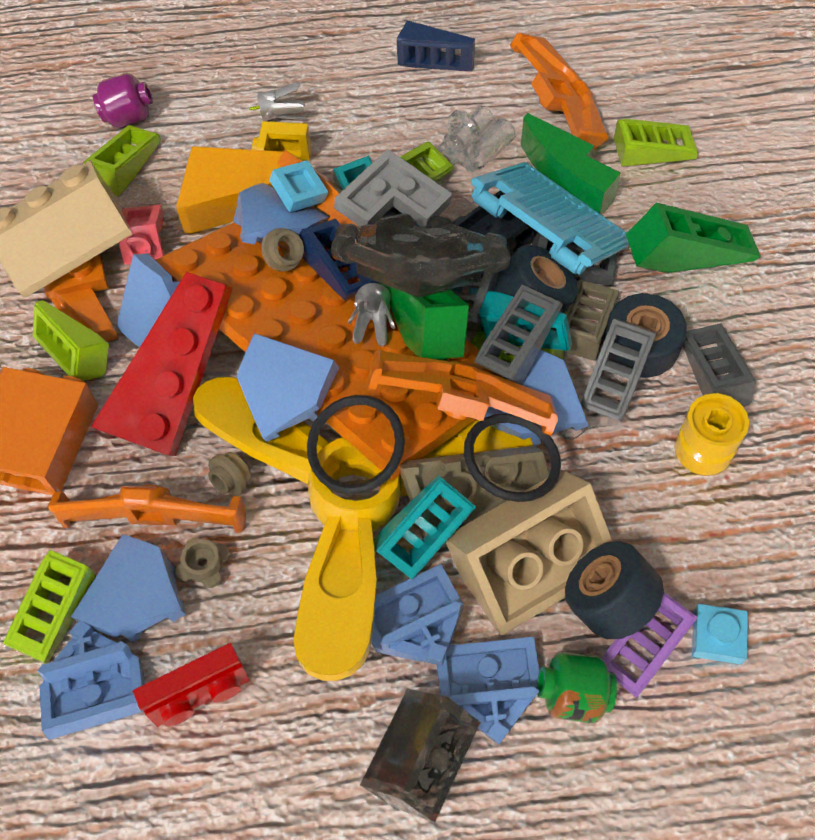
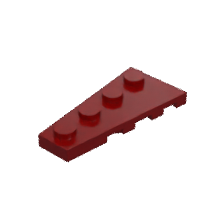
M186 272L91 427L159 453L176 456L194 404V394L197 388L200 387L233 288Z

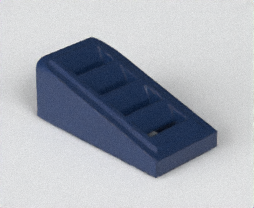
M408 20L397 37L398 65L411 68L471 72L474 68L475 38ZM441 48H446V52L441 51ZM455 49H461V56L455 55Z
M337 219L301 230L299 237L304 246L302 258L343 300L355 297L363 285L369 283L381 284ZM338 257L340 260L333 262L331 258ZM344 267H347L349 269L348 271L341 273L339 270ZM358 277L361 280L350 285L347 280Z

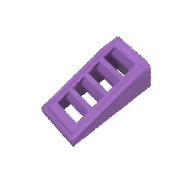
M665 592L658 612L676 624L677 627L673 632H670L653 618L646 624L647 627L666 641L660 648L638 631L623 639H615L602 656L603 661L608 666V670L615 673L617 683L636 698H638L698 618ZM629 638H632L654 655L650 663L646 662L625 645ZM618 653L643 671L638 679L634 678L613 661Z

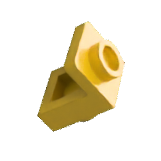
M262 121L259 137L253 138L252 150L281 152L286 150L303 161L308 160L310 162L312 148L308 124Z

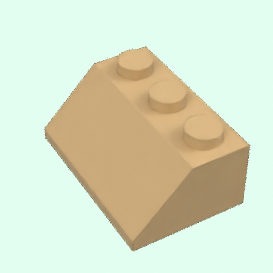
M91 160L82 166H71L62 173L60 179L46 187L38 186L32 189L25 196L24 200L11 208H0V262L23 298L28 297L132 235L117 197Z
M561 470L557 483L543 497L527 502L506 501L455 530L446 541V545L461 578L496 631L502 636L564 599L565 585L569 573L577 562L590 550L613 541L591 483ZM547 478L523 492L531 491L533 489L538 488L547 480Z

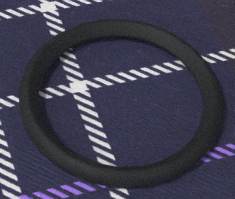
M368 395L343 397L326 407L311 427L307 441V456L311 469L318 480L331 490L344 494L369 492L381 486L398 468L405 445L403 426L395 411L380 399ZM367 405L376 408L387 417L394 431V451L389 463L376 477L363 483L345 484L334 480L323 470L317 457V441L323 425L334 413L348 406Z
M494 414L485 417L483 421L477 422L468 432L464 442V459L471 476L483 489L496 497L514 502L533 501L551 491L558 481L561 471V458L558 448L551 436L544 434L541 426L512 414ZM498 423L517 424L532 431L543 441L551 458V470L547 480L538 488L527 492L507 491L490 482L481 473L474 458V443L481 431Z

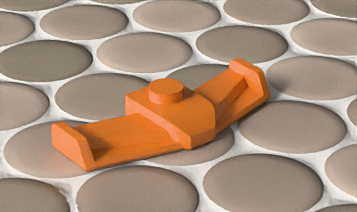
M517 33L510 47L514 52L522 53L538 71L531 85L539 96L540 104L551 112H564L571 134L594 145L595 150L608 140V134L593 99V93L546 38Z
M101 253L44 286V292L52 300L55 308L91 329L106 342L119 339L94 293L109 289Z
M376 350L373 354L368 374V389L376 390L377 385L381 384L436 392L437 409L444 411L455 419L466 420L470 417L483 421L488 406L539 424L541 425L542 432L550 436L553 434L558 422V415L552 396L479 370L474 366L455 361H442Z
M152 484L121 486L120 494L81 501H70L65 493L60 491L53 494L48 504L49 510L63 528H69L70 522L126 517L130 524L176 526L177 519L229 525L233 526L235 533H242L245 528L246 508L242 497L233 496L229 507L209 505L173 497L167 487Z

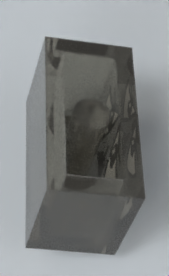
M407 688L360 786L394 809L435 823L481 722L447 696Z

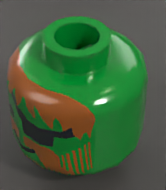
M564 651L554 655L549 667L542 666L540 668L537 679V689L539 690L537 695L539 698L545 699L546 708L555 719L588 724L597 723L605 713H610L614 708L617 697V679L615 673L608 670V666L602 658Z

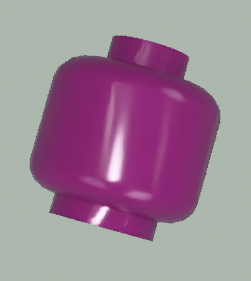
M123 73L102 80L97 86V93L93 94L94 105L101 120L104 123L109 122L116 128H123L146 120L149 113L148 105L153 104L152 94L147 83H140L130 73Z

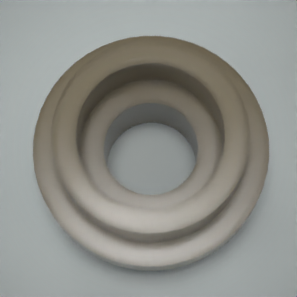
M277 228L265 235L261 251L269 267L279 272H285L294 269L299 264L304 253V246L301 238L296 233L285 228ZM277 244L283 249V257L278 252Z
M226 452L224 455L217 454L208 462L210 470L208 473L209 480L219 492L238 496L245 491L246 483L250 481L251 474L246 463L233 452Z

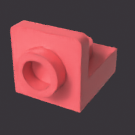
M161 204L122 208L132 235L118 242L124 264H131L133 254L148 253L154 260L164 256L160 238L164 222Z

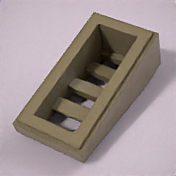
M579 279L577 283L578 295L565 312L572 346L570 351L563 350V352L595 361L605 334L609 314L614 308L619 291ZM583 294L606 300V303L585 297ZM583 304L603 311L602 313H600L597 311L579 307V305ZM579 315L598 321V324L577 318L575 316ZM573 325L583 329L594 331V334L580 331L571 327Z

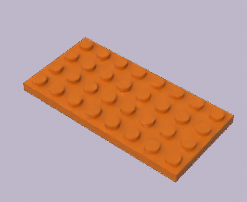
M234 222L155 260L171 275L173 282L181 281L185 273L189 272L233 288L219 329L245 352L255 333L334 360L339 366V370L321 408L317 410L318 415L331 403L343 397L353 395H368L388 404L398 415L404 430L405 445L399 465L410 460L422 459L476 420L470 417L466 420L455 419L444 411L438 410L436 392L381 384L377 385L376 390L368 389L369 369L376 350L416 356L404 343L391 308L390 313L395 329L391 328L386 314L387 342L384 347L379 346L377 343L373 320H369L362 341L355 344L353 342V332L357 314L352 323L348 324V320L355 310V297L343 300L303 258L292 270L279 272L267 265L262 256V242L256 241L255 244L242 242L240 238L242 228ZM277 246L279 254L283 257V249ZM338 257L331 258L333 262L340 260ZM370 266L373 272L378 277L377 270ZM344 267L339 270L341 273L348 271L349 269L347 267ZM358 277L347 280L349 285L361 281ZM465 339L464 357L447 358L446 360L474 366L479 370L504 378L474 362L480 349L467 339ZM353 405L337 411L326 421L329 426L383 471L393 454L395 438L391 423L382 412L367 405ZM400 466L390 477L391 480L400 475Z

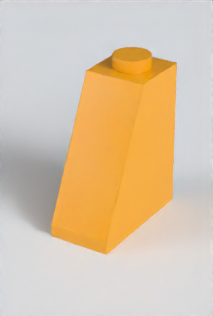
M192 146L176 205L184 233H195L234 222L239 192L261 183L274 188L269 179L274 169L281 168L277 162L283 152Z

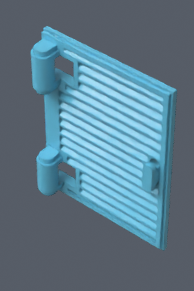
M526 162L480 175L471 180L472 185L475 187L471 195L473 202L496 218L504 217L507 211L528 224L554 243L549 251L551 258L575 275H581L587 267H591L629 247L626 237L627 232ZM496 187L505 194L501 195L498 199L488 190L489 188ZM574 242L585 251L578 256L566 246Z

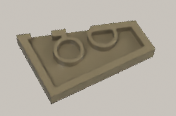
M536 446L474 453L475 462L481 473L490 482L507 491L523 492L549 477L543 451ZM464 454L410 460L399 465L400 474L410 502L440 475L476 506L457 529L508 501L490 494L473 479L466 466ZM440 494L434 500L448 514L456 508ZM428 509L421 514L435 527L441 522ZM420 528L422 537L424 538L428 533H426L423 529Z

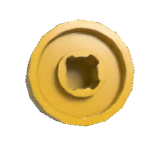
M719 393L705 394L697 398L688 409L674 445L676 457L682 466L692 473L703 476L716 475L724 471L732 462L738 447L748 433L750 422L746 410L732 397Z

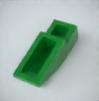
M529 113L523 117L521 147L533 166L546 177L603 215L615 200L621 172L592 159L594 145Z

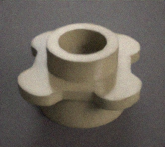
M196 537L188 540L181 552V564L177 565L175 569L176 576L182 582L194 580L202 582L206 588L216 587L221 582L220 570L223 562L227 561L230 557L229 549L223 543L215 545L207 539ZM200 560H207L206 565L199 566Z

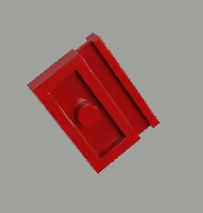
M230 642L132 691L141 711L144 710L145 715L157 727L163 724L166 727H170L186 721L194 714L193 709L211 700L214 703H219L232 698L241 691V685L249 682L250 679Z

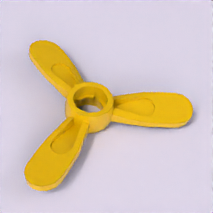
M217 377L206 381L197 388L193 397L195 417L205 428L249 456L308 484L311 509L322 525H324L304 580L293 639L295 654L298 663L307 674L322 681H338L352 676L364 665L371 648L377 588L373 532L389 522L398 508L400 497L408 496L401 474L393 480L389 478L379 486V493L369 499L358 501L342 499L321 483L311 469L307 456L310 426L302 421L278 432L279 437L266 442L262 438L238 379L234 377ZM476 419L422 459L464 454V442L467 434L480 420ZM489 426L477 436L474 443V453L533 446L531 438L521 439ZM320 435L318 436L317 457L323 470L334 480L351 475L372 479L382 472L344 438H338L329 443Z

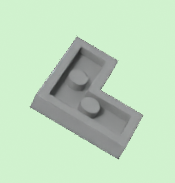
M387 149L335 197L334 209L366 232L392 206L426 229L451 204L453 194Z

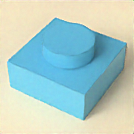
M308 160L274 169L269 179L289 212L323 203L328 194V190Z
M697 604L693 613L698 618L693 623L692 657L742 665L747 660L748 611Z

